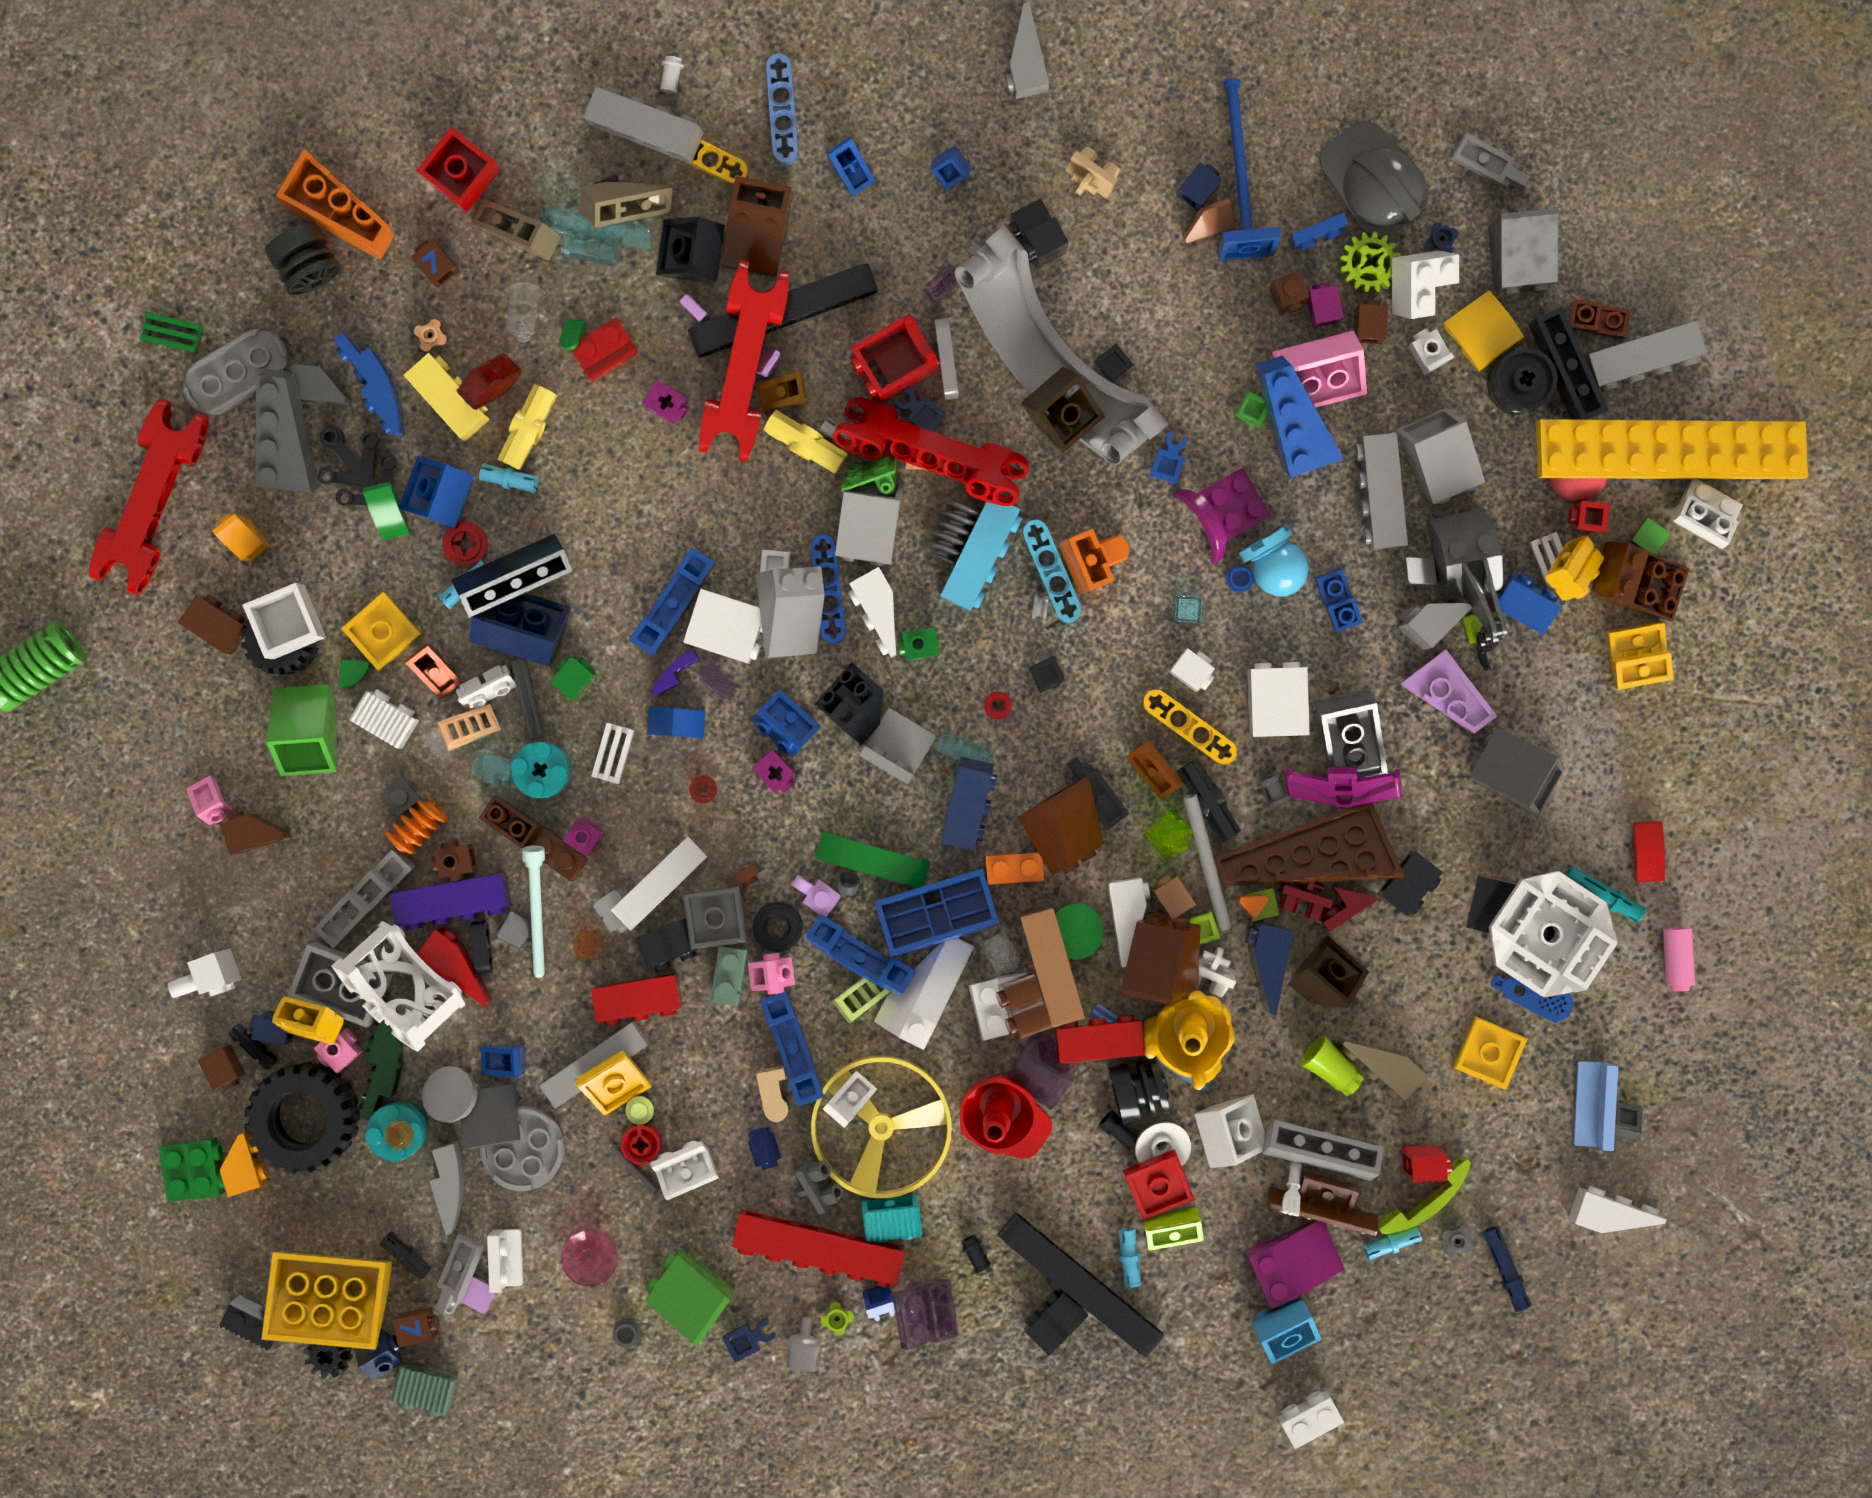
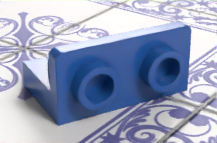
M780 689L758 710L752 719L759 732L768 735L776 742L780 751L789 754L791 757H794L821 727Z

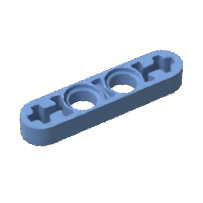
M777 53L770 56L766 63L772 150L775 160L779 164L787 166L793 164L798 158L793 75L789 58L784 54ZM780 61L783 66H787V68L782 69L783 81L789 80L788 83L778 82L776 70L771 69L776 67V62ZM777 89H785L789 92V98L783 103H778L773 98L774 92ZM782 116L788 117L791 120L790 128L785 131H781L775 126L777 119ZM787 137L788 148L793 150V152L788 154V158H783L782 153H778V151L783 149L782 138Z

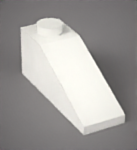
M1141 877L1107 882L1121 967H1126L1136 923L1143 919L1147 907L1146 900L1150 899L1148 882L1143 883Z

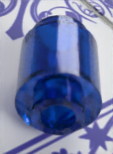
M769 1126L747 1133L749 1137L747 1143L755 1167L761 1166L762 1170H767L777 1166V1160L781 1159L782 1156L775 1134L770 1131Z

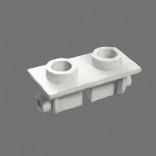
M499 664L482 673L486 681L483 684L478 676L460 684V688L456 690L459 696L458 701L470 711L484 706L486 702L497 696L509 693L511 689L516 687V683L510 676L511 672L506 664L503 666Z

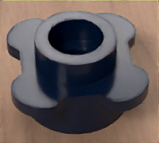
M1441 223L1433 224L1431 227V237L1426 241L1427 248L1451 253L1453 251L1452 244L1458 237V231L1455 228L1442 226ZM1441 236L1444 237V241H1440Z

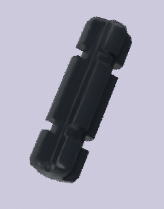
M236 1024L232 1027L228 1035L235 1042L239 1041V1046L254 1060L258 1059V1063L264 1069H270L276 1063L277 1057L271 1051L267 1052V1048L260 1041L252 1040V1034H248V1030L242 1024Z

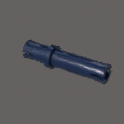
M1499 1226L1485 1229V1231H1482V1235L1487 1242L1495 1265L1500 1273L1502 1288L1506 1289L1514 1311L1520 1312L1528 1309L1532 1304L1523 1286L1524 1279L1515 1268Z

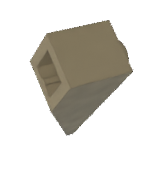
M1342 1038L1338 1041L1344 1046L1341 1052L1353 1062L1356 1059L1361 1061L1365 1065L1362 1071L1374 1081L1380 1078L1386 1084L1383 1089L1395 1100L1400 1096L1406 1101L1428 1077L1415 1063L1401 1053Z

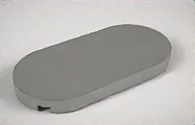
M262 329L249 330L190 366L185 375V383H183L184 396L193 408L208 415L225 413L256 394L257 374L266 369L287 370L289 364L288 349L283 340L272 332Z

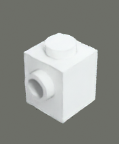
M1187 648L1169 670V673L1197 692L1200 688L1206 690L1214 679L1211 673L1215 668L1210 665L1212 660L1200 651L1195 654Z

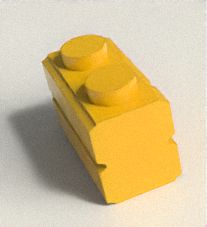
M1583 535L1566 542L1545 577L1551 587L1556 588L1555 592L1562 600L1567 601L1572 598L1580 599L1590 591L1588 587L1590 582L1600 574L1599 567L1604 557L1597 548H1594L1595 545L1588 536Z
M285 996L281 998L272 1018V1023L281 1027V1029L289 1034L331 1045L335 1042L344 1023V1019L328 1007Z

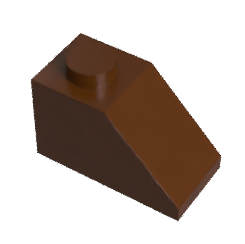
M244 811L227 815L228 821L220 823L230 856L291 837L289 831L255 814L245 815Z

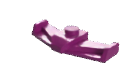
M1329 767L1328 778L1294 772L1290 768H1286L1285 772L1287 795L1293 798L1335 805L1337 807H1353L1355 805L1401 797L1402 781L1400 769H1396L1395 772L1358 778L1357 767Z

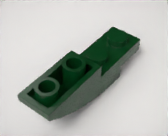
M384 1019L380 1023L375 1020V1025L378 1026L375 1037L371 1036L366 1046V1052L369 1053L366 1061L377 1064L376 1067L373 1066L370 1070L367 1082L371 1084L368 1093H363L358 1109L362 1110L359 1118L367 1121L380 1108L383 1096L391 1098L396 1094L401 1076L403 1042L392 1035L393 1030L390 1025L387 1026Z

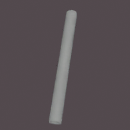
M1197 794L1187 795L1183 797L1218 930H1228L1232 928L1198 797Z

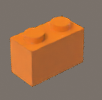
M1038 851L985 855L988 885L1044 881L1043 859Z

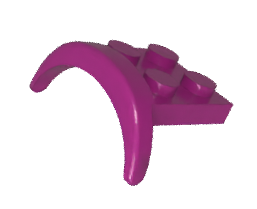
M1243 468L1198 493L1188 489H1180L1172 493L1173 498L1183 501L1201 522L1211 545V563L1213 565L1222 560L1225 553V542L1271 516Z

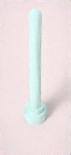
M527 846L522 848V861L525 862L529 872L533 973L535 977L541 978L545 974L540 866H542V861L545 860V848L542 846Z

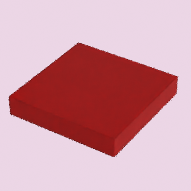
M1175 1149L1122 1170L1143 1221L1195 1200Z

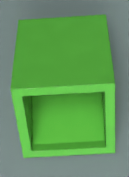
M329 684L273 689L266 743L280 776L337 772L336 700Z
M680 1249L676 1256L671 1253L661 1267L665 1271L660 1278L654 1276L645 1290L649 1294L645 1301L691 1343L698 1346L730 1301L735 1287Z

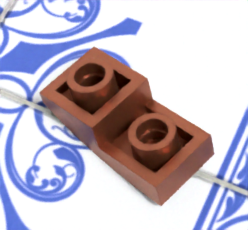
M1574 299L1570 326L1572 329L1626 339L1631 309L1603 306V303Z

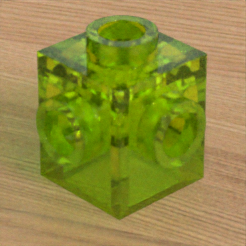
M1170 809L1143 836L1167 860L1175 853L1179 857L1191 846L1188 841L1193 836V833L1188 824L1173 809Z

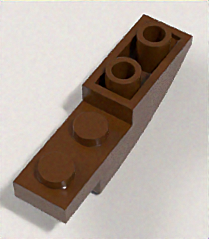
M497 795L492 797L479 819L521 849L527 846L544 847L545 860L542 862L569 881L574 882L589 859L563 842L564 839Z

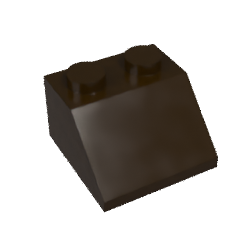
M1065 367L1060 368L1021 402L1034 424L1063 453L1105 418L1104 413L1080 376Z

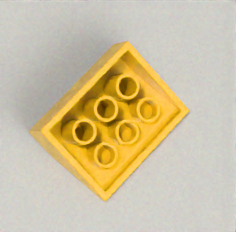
M286 1251L273 1252L261 1339L376 1350L389 1293L393 1261Z

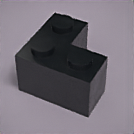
M1041 198L1011 213L1010 220L1012 223L1008 224L1014 237L1021 239L1022 245L1028 253L1029 264L1033 263L1035 268L1038 269L1066 254L1069 242L1056 217L1051 218Z

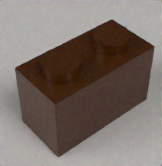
M207 594L206 597L195 595L178 623L222 653L233 655L244 638L241 637V631H246L247 626L244 625L246 618L232 609L230 612H227L220 607L222 602L210 594Z

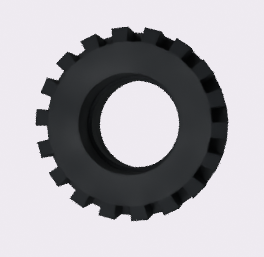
M246 619L244 623L247 626L246 631H241V637H245V642H241L242 649L247 650V653L244 655L247 660L253 661L252 665L254 667L260 668L266 673L291 675L295 674V671H302L305 669V664H311L314 660L311 658L312 654H317L319 648L315 647V642L276 659H268L263 656L249 619Z

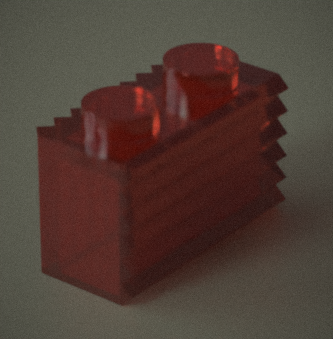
M502 353L469 370V373L466 374L467 377L464 378V381L456 390L472 409L477 410L481 406L487 405L494 401V399L501 397V395L507 394L522 371L506 353Z

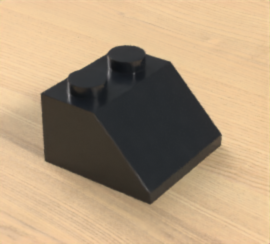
M699 216L665 219L663 221L656 275L697 282L717 281L725 225Z

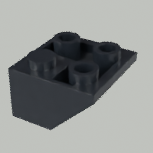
M851 662L822 694L815 705L862 746L880 725L883 689Z

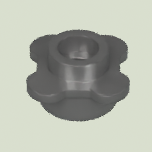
M1462 1225L1459 1228L1443 1231L1442 1238L1447 1246L1446 1253L1450 1257H1455L1457 1253L1461 1252L1470 1253L1473 1250V1244L1469 1241L1468 1237L1470 1231L1466 1226ZM1456 1239H1460L1459 1244L1455 1243Z

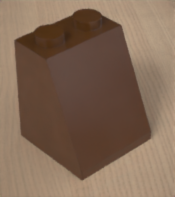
M1087 776L1051 795L1018 816L1051 875L1062 870L1064 874L1079 867L1077 861L1081 860L1084 863L1097 855L1095 849L1104 844L1093 793Z
M1160 913L1148 914V917L1138 921L1121 986V994L1172 1005L1190 995L1191 992L1198 991L1201 925L1190 923V920L1186 918L1167 919L1165 915Z

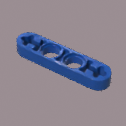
M821 534L816 536L811 542L812 566L821 567V569L828 567L834 571L835 577L833 581L823 583L824 597L828 595L835 596L838 600V606L833 611H826L823 608L820 633L826 642L836 644L842 641L846 634L838 558L835 556L836 545L834 540L828 535ZM821 540H825L826 544L831 545V549L827 550V559L833 558L834 563L824 562L817 565L816 560H822V554L820 551H816L815 547L820 545ZM840 613V619L834 618L835 626L841 628V632L836 634L835 639H831L830 634H825V629L830 628L829 619L823 621V615L833 616Z

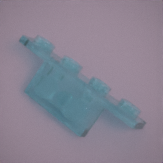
M541 208V222L556 232L566 234L561 248L562 256L617 267L623 245L651 250L652 230L650 228L626 223L595 228L583 214L562 211L557 208Z

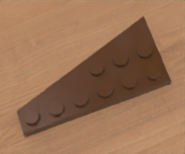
M1373 803L1355 805L1214 857L1217 872L1223 886L1404 878L1402 868Z

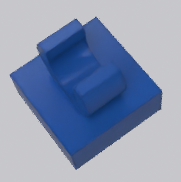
M878 1286L862 1292L869 1319L874 1317L876 1321H879V1315L888 1312L890 1316H894L896 1307L891 1287Z

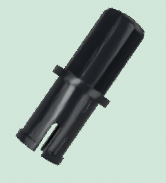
M391 1231L387 1235L389 1241L384 1238L379 1244L398 1260V1265L402 1264L418 1279L422 1280L430 1272L431 1266L413 1251L414 1247L411 1246L409 1248L394 1232Z

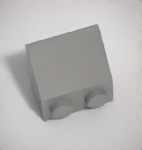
M1438 603L1411 606L1400 617L1403 622L1398 628L1421 651L1430 649L1457 624L1472 606L1469 603Z

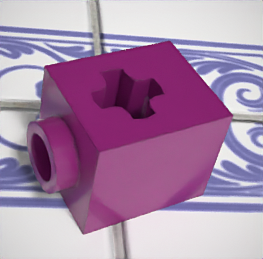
M1328 282L1313 285L1312 290L1308 292L1310 298L1307 300L1312 328L1340 323L1344 319L1338 286H1329Z
M658 380L655 381L642 403L645 408L673 425L677 420L682 421L689 409L686 406L688 403L686 397ZM671 399L674 406L672 408L666 407L664 410L662 401H669Z
M772 749L752 767L774 793H777L779 790L785 793L796 783L793 780V777L797 775L796 772L775 749ZM772 766L783 769L780 773L783 777L781 780L778 778L772 780L770 778Z
M578 817L563 842L584 856H591L606 831L586 818Z

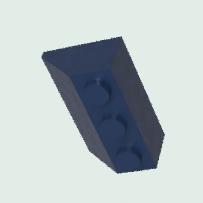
M523 593L472 616L469 642L550 667L559 649L571 607Z

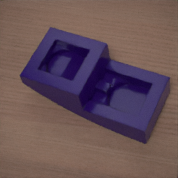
M691 649L683 654L664 671L651 691L653 696L658 697L681 684L676 673L700 661L695 650Z

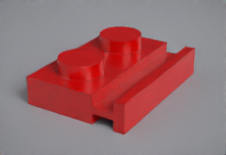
M617 317L581 338L579 345L572 350L591 382L639 353Z

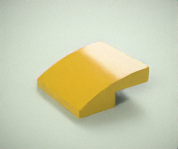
M1490 290L1444 322V329L1460 345L1461 353L1478 372L1524 340V335Z
M1657 621L1606 631L1612 672L1618 690L1674 680L1671 652L1667 650L1664 622Z

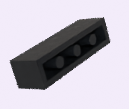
M1557 308L1531 321L1528 325L1539 350L1546 354L1555 365L1558 376L1556 387L1570 419L1589 420L1608 411L1563 308Z
M554 533L455 577L451 581L470 618L564 576L573 570L561 543Z

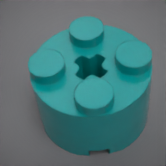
M550 742L527 744L517 752L511 763V773L515 785L521 792L533 798H548L563 792L570 783L573 770L572 761L568 753L562 747ZM539 764L547 765L548 768L545 770L546 776L538 775Z
M406 1100L390 1102L378 1109L369 1119L365 1133L366 1142L380 1158L393 1162L404 1160L422 1148L429 1136L427 1115L414 1102ZM397 1125L401 1127L400 1135L395 1133L396 1129L394 1127Z

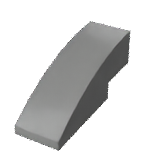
M459 1140L437 1146L432 1150L439 1175L433 1177L429 1182L445 1235L451 1234L457 1228L464 1199L465 1172Z

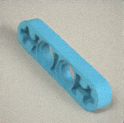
M1031 520L1023 529V538L1056 616L1062 622H1074L1081 614L1079 600L1047 526L1041 520ZM1035 525L1037 529L1042 528L1043 532L1040 534V539L1042 543L1048 540L1050 545L1042 546L1034 551L1032 546H1037L1038 544L1035 537L1029 538L1028 533L1031 532V526ZM1050 551L1053 553L1055 560L1051 566L1046 567L1040 564L1038 557L1041 552ZM1058 576L1064 579L1066 585L1063 591L1054 592L1051 590L1049 582L1053 577ZM1068 591L1070 592L1072 597H1067L1066 600L1069 606L1075 605L1076 607L1072 618H1069L1067 614H1061V610L1064 609L1063 602L1060 600L1056 603L1054 597H1062Z

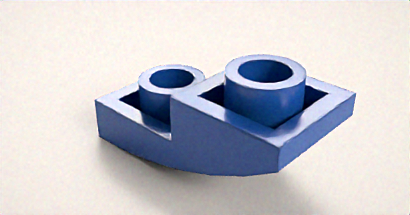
M1342 568L1314 578L1336 633L1363 623L1355 597L1351 595Z

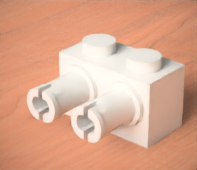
M231 948L188 962L191 974L169 982L168 989L173 998L194 991H198L199 995L209 992L210 997L234 989L233 983L242 980Z

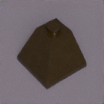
M1327 935L1297 968L1288 985L1309 1003L1348 1008L1369 971Z

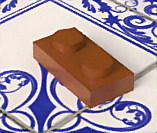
M1149 740L1126 756L1160 800H1163L1184 783Z

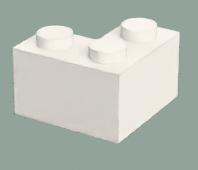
M1439 250L1392 258V314L1409 319L1435 315V287L1459 283V254Z

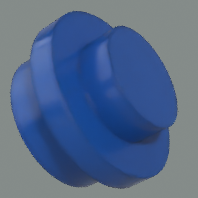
M1239 564L1228 570L1226 584L1232 591L1242 593L1249 590L1253 585L1254 576L1249 567Z

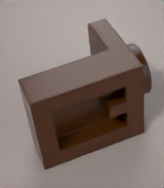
M754 862L725 880L727 887L742 884L745 889L759 880L756 874L761 872L757 863ZM741 892L742 903H744L746 898Z

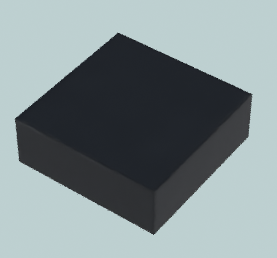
M1116 343L1094 361L1095 365L1112 383L1134 365Z
M1054 656L1028 668L1040 693L1066 681Z

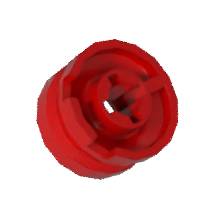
M649 1123L633 1125L627 1130L621 1141V1150L624 1157L635 1163V1165L650 1163L658 1156L662 1149L663 1140L661 1133L655 1126ZM640 1138L645 1143H648L644 1149L637 1146V1141Z

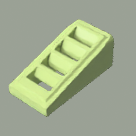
M862 978L832 1002L846 1021L851 1023L891 991L884 989L880 992L874 983ZM864 983L875 995L874 998L871 999L862 987ZM855 990L865 1001V1005L862 1006L853 995ZM846 997L857 1010L854 1013L843 1001Z

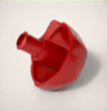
M1002 1073L980 1079L974 1085H971L964 1097H962V1104L959 1106L962 1134L968 1140L990 1153H1004L1018 1159H1029L1037 1154L1052 1131V1120L1042 1107L1036 1103L1032 1091L1017 1080Z

